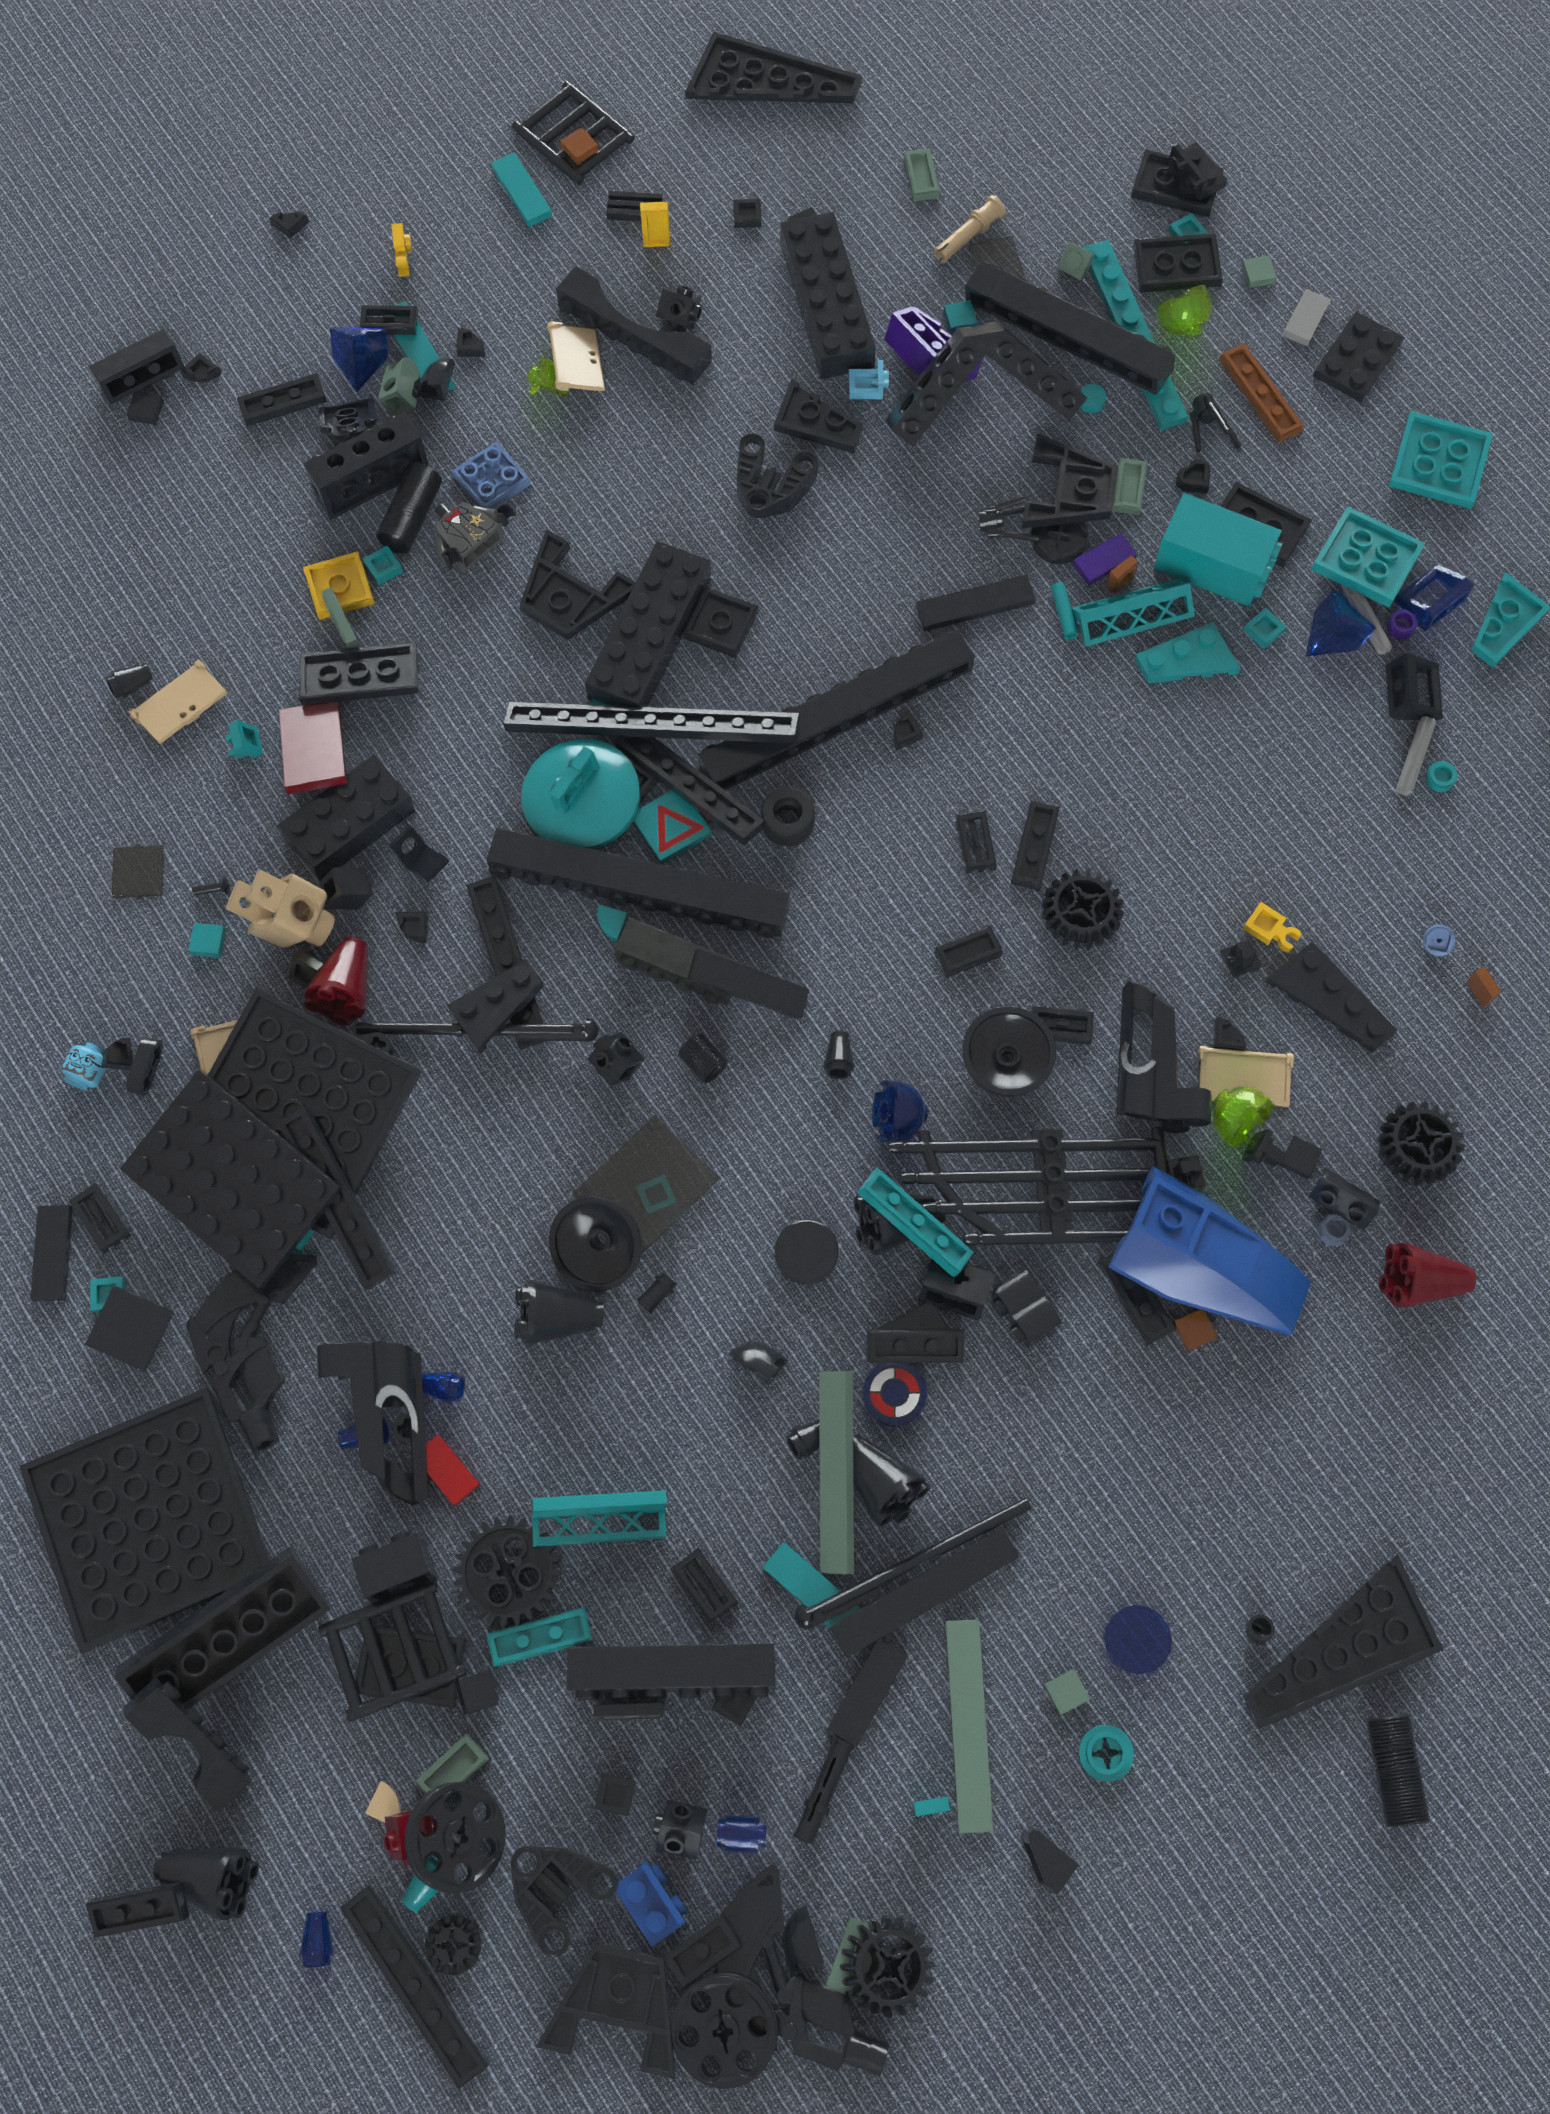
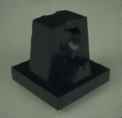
M1248 939L1220 951L1233 978L1262 966L1256 951H1254V947H1252Z
M1266 1129L1252 1136L1241 1160L1246 1163L1254 1161L1258 1164L1264 1161L1273 1167L1281 1164L1286 1153L1272 1143L1274 1139L1271 1136L1274 1132Z
M1198 1155L1167 1160L1169 1174L1193 1188L1206 1185Z

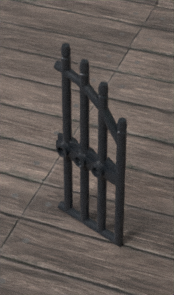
M1162 1127L1151 1129L1152 1138L1063 1139V1129L1045 1128L1031 1130L1032 1139L932 1141L930 1131L921 1130L917 1132L919 1141H906L905 1143L894 1141L888 1144L889 1153L902 1154L905 1152L906 1154L923 1155L928 1171L901 1173L900 1182L903 1184H934L947 1202H939L938 1204L928 1202L921 1206L931 1215H936V1213L939 1215H959L980 1230V1234L968 1233L963 1235V1243L970 1246L978 1244L1018 1245L1119 1242L1128 1233L1129 1229L1073 1231L1071 1212L1138 1211L1143 1198L1070 1200L1068 1182L1144 1181L1150 1168L1067 1169L1065 1151L1153 1150L1155 1167L1169 1174L1164 1130L1161 1129ZM1033 1152L1035 1170L941 1171L935 1153ZM1036 1182L1038 1200L963 1202L950 1184ZM1039 1213L1041 1231L1003 1232L979 1214Z

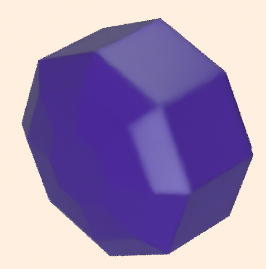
M1405 609L1394 611L1386 625L1389 635L1397 640L1411 637L1418 623L1416 616Z

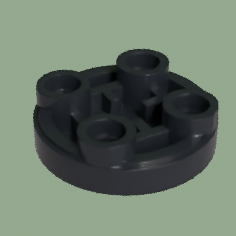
M801 1220L788 1225L780 1233L775 1244V1260L781 1274L786 1279L795 1283L815 1284L828 1279L838 1261L839 1248L834 1234L829 1228L817 1221Z

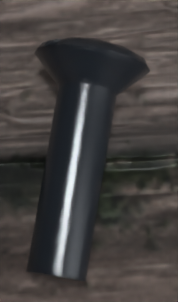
M225 877L219 883L192 887L194 896L220 891L228 895L230 892V886Z

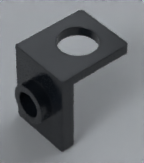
M411 825L389 844L405 868L427 882L433 879L449 863L445 856L428 847ZM407 838H413V849L409 853H403L401 849L402 843Z

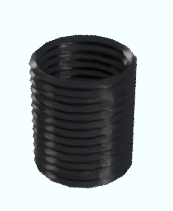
M697 1033L689 1038L678 1051L680 1059L684 1061L702 1083L714 1080L728 1064V1060L723 1057L721 1052L713 1046L703 1033Z

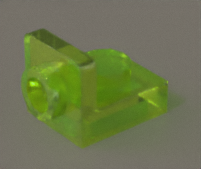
M542 357L536 366H531L527 376V382H530V394L535 395L537 390L542 388L562 397L567 396L569 390L562 391L556 389L554 361Z

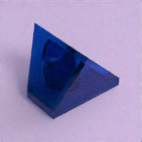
M331 327L332 357L355 391L358 392L388 358L386 328Z
M1334 589L1314 612L1305 657L1356 651L1369 638L1376 627Z

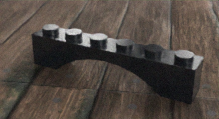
M577 266L571 270L556 288L558 306L565 313L575 315L587 326L595 327L605 333L609 339L617 340L626 345L633 353L643 355L655 366L663 367L670 371L679 380H685L693 385L712 362L711 344L688 331H657L627 319L609 303L601 290L598 278Z

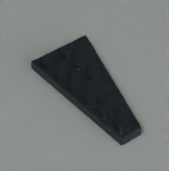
M714 31L688 84L685 97L686 99L854 103L862 85V75Z
M1398 1554L1391 1558L1243 1696L1257 1729H1261L1443 1651L1442 1645Z

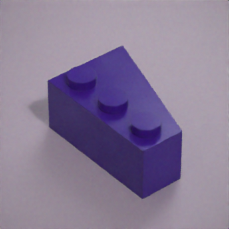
M912 306L892 313L884 340L920 377L951 335L941 329L942 324ZM982 360L964 382L977 377Z

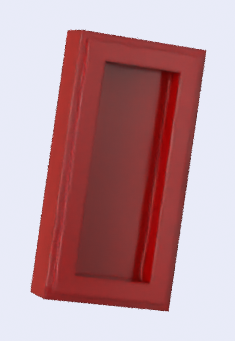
M439 1434L426 1444L427 1474L456 1507L475 1491L480 1484Z

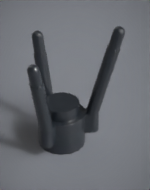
M1203 393L1197 396L1192 401L1194 411L1189 413L1193 426L1196 451H1201L1198 421L1209 424L1216 420L1224 433L1230 437L1237 448H1240L1242 446L1241 442L1223 417L1211 393Z
M1027 496L993 506H986L985 509H979L981 533L988 532L989 538L1006 537L1030 541L1040 540V537L1036 535L999 530V527H1004V516L1025 511V506L1006 508L1028 501Z

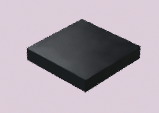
M705 586L684 629L683 639L737 658L759 611L758 605Z
M113 1285L85 1345L142 1371H146L174 1311Z

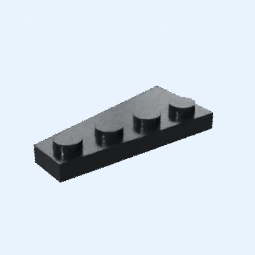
M1313 942L1303 948L1266 980V983L1275 988L1277 986L1288 994L1287 997L1296 1003L1301 1002L1313 1010L1314 1014L1325 1021L1327 1019L1339 1027L1340 1032L1372 1053L1398 1031Z

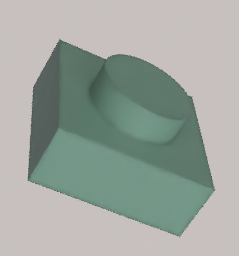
M1069 242L1057 268L1079 280H1083L1095 254Z

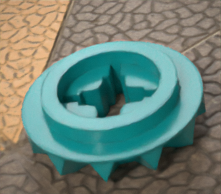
M1099 1725L1090 1729L1080 1741L1078 1756L1083 1770L1095 1780L1113 1782L1124 1777L1133 1764L1134 1750L1129 1737L1122 1730L1111 1725ZM1103 1738H1105L1108 1749L1120 1751V1754L1109 1758L1108 1769L1106 1764H1104L1103 1758L1092 1756V1753L1102 1749Z

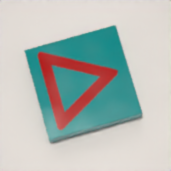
M672 790L638 809L633 820V824L661 865L712 836L711 829L698 810Z

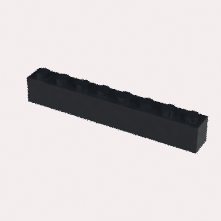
M982 260L965 285L966 301L971 300L973 306L1155 395L1158 394L1174 370L1175 353L1171 352L1166 346H1159L1148 341L1141 334H1134L1122 328L1116 322H1109L1091 310L1086 311L1074 305L1068 299H1061L1043 287H1036L1020 276L1009 274L998 265H991Z

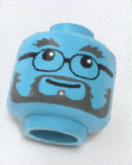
M89 1042L85 1046H73L61 1066V1071L65 1075L64 1081L84 1091H87L88 1087H97L107 1068H101L104 1050Z

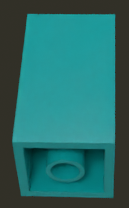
M1183 493L1162 538L1153 570L1176 579L1180 578L1194 586L1250 607L1254 597H1261L1266 581L1275 565L1283 544L1278 542L1282 530Z

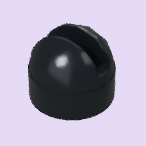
M1258 1614L1247 1622L1245 1633L1252 1643L1263 1644L1273 1637L1275 1626L1269 1617ZM1252 1629L1256 1630L1257 1632H1259V1633H1261V1634H1265V1637H1263V1636L1259 1635L1258 1633L1254 1632Z

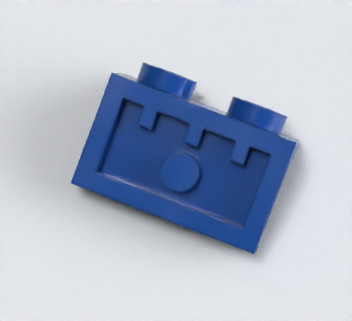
M646 1861L618 1883L616 1893L650 1946L653 1947L687 1922L683 1915L688 1910L677 1893L671 1897L664 1887L668 1879L659 1865L656 1863L651 1866Z

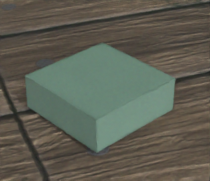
M1270 255L1243 260L1241 267L1248 288L1275 284L1277 276Z
M1075 1669L1043 1684L1059 1716L1091 1700Z

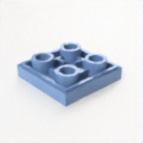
M497 441L451 471L452 477L477 506L496 509L500 504L505 503L531 485L529 477Z

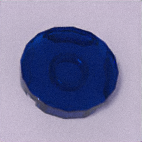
M1134 1605L1124 1607L1110 1618L1105 1627L1103 1642L1107 1654L1115 1666L1126 1673L1141 1675L1153 1672L1165 1663L1171 1652L1172 1637L1168 1624L1159 1613L1150 1607Z

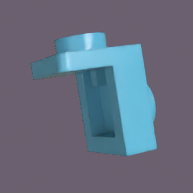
M877 360V369H849V400L883 399V388H889V370L883 369V360Z

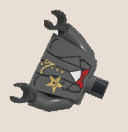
M467 502L460 503L453 510L444 503L438 505L433 512V516L439 521L434 527L437 535L434 539L437 559L446 564L449 570L453 569L452 564L455 563L459 570L465 573L503 541L499 523L507 526L509 524L507 518L515 517L516 513L509 503H502L496 509L476 505L471 506Z

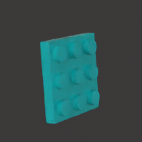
M1410 411L1388 487L1472 509L1493 433Z
M1347 506L1316 558L1311 570L1390 608L1426 543Z

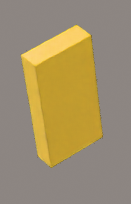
M668 202L640 203L643 246H671Z

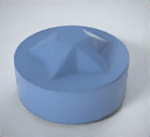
M1445 925L1431 926L1423 936L1425 949L1434 956L1449 954L1456 942L1452 930Z

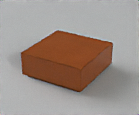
M582 127L560 141L561 148L576 164L581 163L599 151L598 144Z
M1131 555L1111 570L1106 587L1114 593L1134 579L1138 561Z
M1485 967L1476 970L1467 981L1482 1007L1491 1004L1501 993L1500 988Z
M1200 1309L1173 1322L1187 1352L1207 1344L1218 1337L1204 1310Z

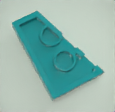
M1505 572L1471 651L1494 668L1548 613L1550 606Z
M1214 622L1136 654L1134 659L1147 683L1183 680L1184 677L1200 675L1202 678H1207L1220 673L1236 675L1241 670Z

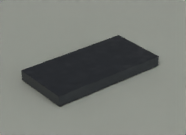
M416 642L299 654V699L301 705L419 693Z

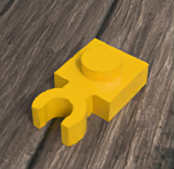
M402 223L391 224L399 277L410 276L408 252L413 251L410 234L404 233Z
M1260 902L1243 927V930L1266 945H1269L1272 939L1277 941L1279 948L1286 953H1290L1293 945L1286 941V937H1292L1298 941L1302 935L1297 928H1286L1283 926L1287 918Z

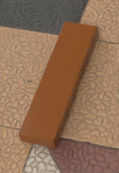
M1245 343L1220 355L1219 361L1278 443L1303 431L1304 425Z

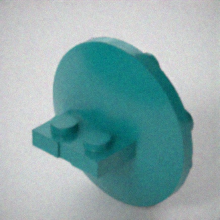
M593 739L570 740L548 749L530 767L524 779L521 792L524 815L531 829L539 838L593 850L612 843L629 828L637 814L641 797L638 776L630 760L614 746Z

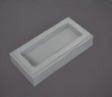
M1305 289L1282 336L1308 347L1331 299Z

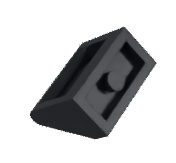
M1405 653L1386 664L1389 716L1397 720H1420L1422 716H1428L1435 720L1443 718L1438 663ZM1417 673H1427L1430 706L1419 703Z
M1024 1831L1021 1839L1038 1883L1050 1893L1058 1894L1079 1864L1039 1831Z

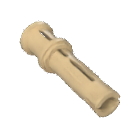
M991 195L986 199V203L981 208L973 210L967 222L939 246L934 248L936 258L938 260L941 259L942 263H946L948 259L978 233L987 232L990 225L996 219L1003 218L1006 215V209L1000 199Z

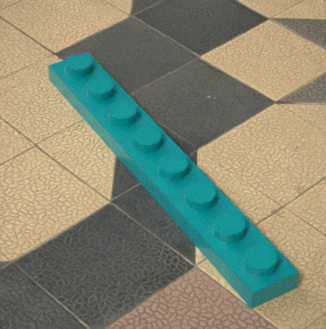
M1109 239L1083 246L1084 249L1095 254L1089 271L1111 321L1118 323L1122 328L1134 334H1141L1148 341L1155 343ZM1170 376L1157 395L1141 388L1160 431L1187 423L1188 415Z

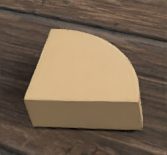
M380 1781L365 1814L385 1823L386 1816L401 1813V1808L394 1789L386 1782Z

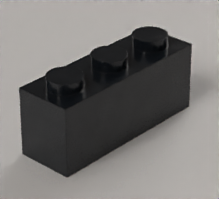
M162 329L88 366L99 389L111 405L185 368L174 343Z

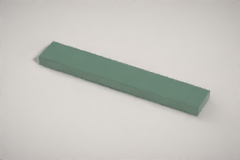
M853 1371L819 1372L820 1573L854 1574Z
M979 1620L945 1621L958 1834L993 1832Z

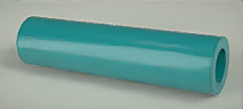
M1057 582L1051 586V591L1064 638L1071 640L1079 634L1065 583Z

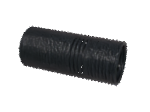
M415 462L409 464L376 533V538L384 547L388 546L391 551L404 554L410 551L442 483V478L436 470L423 463Z
M1410 1715L1366 1721L1368 1723L1366 1726H1368L1367 1729L1369 1730L1371 1751H1373L1372 1754L1374 1755L1372 1758L1376 1759L1373 1762L1378 1763L1374 1766L1376 1767L1377 1780H1379L1377 1783H1379L1378 1787H1380L1384 1819L1386 1820L1385 1823H1387L1386 1827L1417 1825L1431 1821L1429 1819V1809L1427 1808V1798H1425L1426 1794H1424L1420 1762L1417 1761L1419 1758L1416 1757L1418 1754L1413 1753L1417 1749L1415 1748V1737H1413L1414 1734L1412 1733L1413 1727L1411 1726Z

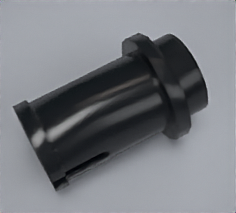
M664 1272L660 1276L656 1275L654 1277L656 1280L636 1299L650 1314L669 1293L673 1294L675 1292L673 1289L677 1286L676 1283Z

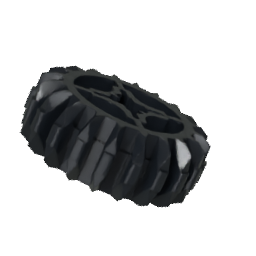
M1076 869L1073 871L1072 878L1065 872L1061 876V881L1053 880L1052 888L1046 889L1044 894L1046 898L1041 903V907L1045 909L1042 911L1041 917L1044 920H1048L1045 924L1046 930L1055 929L1052 937L1057 939L1062 936L1064 938L1063 946L1067 945L1069 941L1074 942L1075 950L1079 949L1081 943H1084L1087 950L1092 948L1093 942L1100 947L1104 943V938L1112 939L1113 931L1119 930L1121 925L1119 920H1122L1124 912L1120 910L1123 907V900L1117 899L1120 893L1119 889L1110 890L1112 886L1111 880L1103 883L1101 881V873L1097 874L1096 878L1090 876L1091 872L1089 869L1085 871L1084 876H1081ZM1067 895L1070 906L1066 907V910L1061 913L1058 902ZM1104 906L1106 918L1100 924H1097L1095 913Z
M1414 1101L1410 1102L1406 1108L1400 1105L1396 1108L1395 1113L1388 1114L1386 1117L1387 1122H1383L1380 1126V1131L1383 1134L1377 1137V1142L1383 1144V1146L1378 1149V1154L1388 1156L1383 1161V1165L1392 1164L1394 1166L1391 1171L1392 1175L1398 1174L1399 1171L1403 1173V1182H1407L1411 1177H1413L1415 1186L1420 1185L1423 1180H1425L1427 1185H1432L1436 1179L1444 1181L1447 1178V1174H1453L1456 1171L1455 1164H1459L1463 1159L1459 1153L1465 1150V1145L1458 1141L1464 1137V1133L1455 1132V1129L1459 1126V1121L1450 1123L1447 1120L1450 1117V1112H1445L1441 1115L1438 1113L1440 1110L1439 1105H1435L1431 1110L1428 1108L1427 1101L1422 1102L1419 1107H1417ZM1409 1123V1137L1399 1142L1398 1132L1400 1126ZM1443 1145L1442 1160L1433 1164L1434 1149ZM1406 1155L1413 1157L1415 1162L1409 1159Z
M883 1915L881 1926L876 1918H869L870 1931L864 1925L859 1924L857 1931L861 1937L858 1939L853 1935H849L847 1940L854 1947L852 1951L843 1948L841 1952L842 1955L850 1957L849 1963L840 1964V1970L850 1972L849 1976L842 1979V1984L845 1986L855 1985L848 1993V1996L853 2000L861 1996L858 2007L865 2010L870 2006V2013L874 2016H878L882 2008L886 2018L893 2017L894 2008L899 2015H906L905 2003L907 2002L910 2007L916 2009L919 2005L914 1996L916 1994L924 1998L928 1996V1992L922 1988L923 1982L928 1984L934 1982L932 1977L925 1975L926 1969L932 1970L935 1968L934 1962L925 1961V1957L931 1955L933 1950L931 1947H920L925 1942L926 1936L922 1933L915 1935L917 1926L913 1923H909L904 1928V1918L896 1917L892 1925L891 1917ZM894 1935L905 1944L901 1948L895 1947L888 1952L876 1940L884 1936ZM867 1949H869L868 1952L872 1957V1964L869 1971L865 1973L866 1977L864 1978L862 1963ZM882 1956L885 1959L893 1961L889 1965L890 1969L892 1970L891 1973L893 1976H891V1974L883 1972L885 1964L883 1962L884 1959L882 1958ZM912 1958V1972L909 1981H907L904 1976V1966ZM888 1981L891 1986L897 1989L898 1993L887 1997H879L870 1988L875 1984L879 1986L881 1983Z

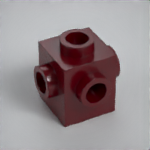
M412 1810L385 1817L387 1833L384 1834L385 1850L387 1854H390L391 1860H403L404 1866L409 1865L405 1851V1831ZM428 1815L423 1817L419 1824V1830L423 1836H428L433 1830V1822H431Z

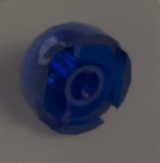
M895 1080L882 1081L879 1085L884 1087L882 1092H875L872 1106L873 1127L879 1125L881 1134L876 1135V1138L881 1143L908 1141L916 1136L923 1123L927 1121L928 1107L924 1104L919 1091L910 1084Z

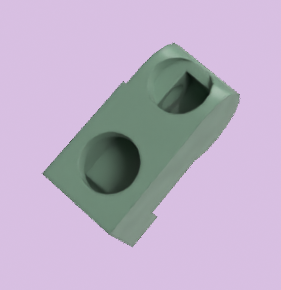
M405 357L399 362L388 365L383 375L378 400L395 416L403 412H409L416 407L417 400L412 396L414 382L419 378V371L412 359Z

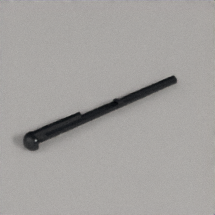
M586 1018L585 1024L505 1023L506 1028L499 1035L495 1034L494 1036H517V1041L591 1042L598 1036L599 1027L594 1020ZM357 1022L356 1024L357 1034L380 1032L385 1035H454L455 1037H463V1034H465L458 1023Z
M1024 1498L807 1609L802 1604L799 1605L794 1613L796 1624L802 1629H812L880 1594L876 1588L908 1573L922 1562L929 1559L930 1563H932L941 1555L1031 1510L1029 1501Z

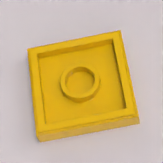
M358 551L303 567L319 620L331 617L321 594L323 590L332 587L344 613L375 604Z

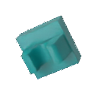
M239 720L229 724L230 733L226 735L225 740L233 744V749L228 751L230 756L238 759L245 756L256 758L263 754L257 727Z

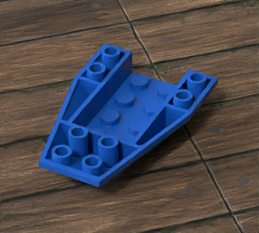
M1152 1166L1140 1193L1144 1194V1197L1128 1233L1119 1241L1108 1267L1165 1299L1288 1336L1293 1334L1311 1284L1307 1277L1284 1255L1209 1196Z

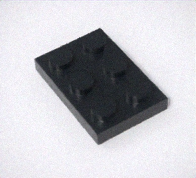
M1356 311L1316 367L1313 377L1362 402L1401 346L1405 337Z

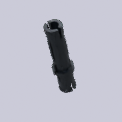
M836 1737L832 1740L833 1743L820 1770L811 1796L804 1801L803 1806L806 1808L796 1832L793 1834L795 1838L810 1845L814 1844V1839L824 1816L828 1817L829 1803L850 1752L854 1747Z

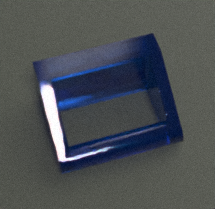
M1435 565L1398 594L1394 601L1402 610L1406 609L1416 616L1418 625L1426 632L1467 600L1475 584L1466 576L1443 566ZM1436 579L1449 590L1430 606L1412 599Z

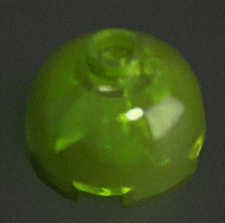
M1205 285L1186 290L1187 294L1176 299L1172 297L1155 309L1157 319L1165 331L1175 336L1186 334L1187 338H1192L1203 332L1202 326L1209 321L1213 308L1210 293Z
M1247 1085L1235 1087L1230 1091L1227 1089L1223 1090L1214 1100L1216 1106L1212 1114V1124L1215 1132L1233 1149L1240 1147L1250 1139L1247 1133L1252 1131L1257 1124L1262 1127L1266 1123L1275 1107L1272 1104L1273 1101L1257 1088Z

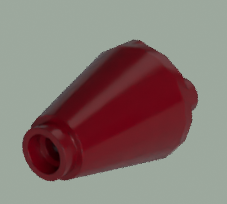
M349 936L345 937L338 944L305 991L304 1007L307 1010L329 1017L334 1024L346 1026L349 1024V1021L362 1017L367 1006L368 969L367 944L363 940Z
M1398 1243L1396 1245L1389 1244L1386 1247L1384 1274L1380 1276L1378 1283L1380 1292L1387 1294L1392 1305L1406 1308L1466 1294V1292L1470 1293L1476 1285V1274L1472 1267H1467L1464 1263L1407 1243Z

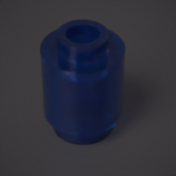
M727 1815V1819L718 1818L716 1847L725 1848V1852L758 1854L759 1846L765 1847L767 1825H760V1817Z

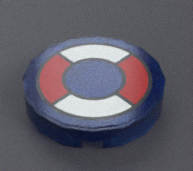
M881 1363L870 1371L864 1381L862 1391L864 1407L876 1421L883 1425L892 1427L907 1425L917 1418L925 1407L927 1398L925 1380L919 1371L908 1363Z

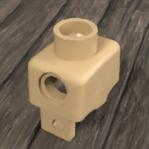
M259 870L251 886L240 880L237 881L225 908L251 921L248 933L281 948H287L302 941L320 947L328 938L335 921L334 914L323 909L327 899L326 892L293 873L278 879ZM240 898H244L247 901V908L240 906Z

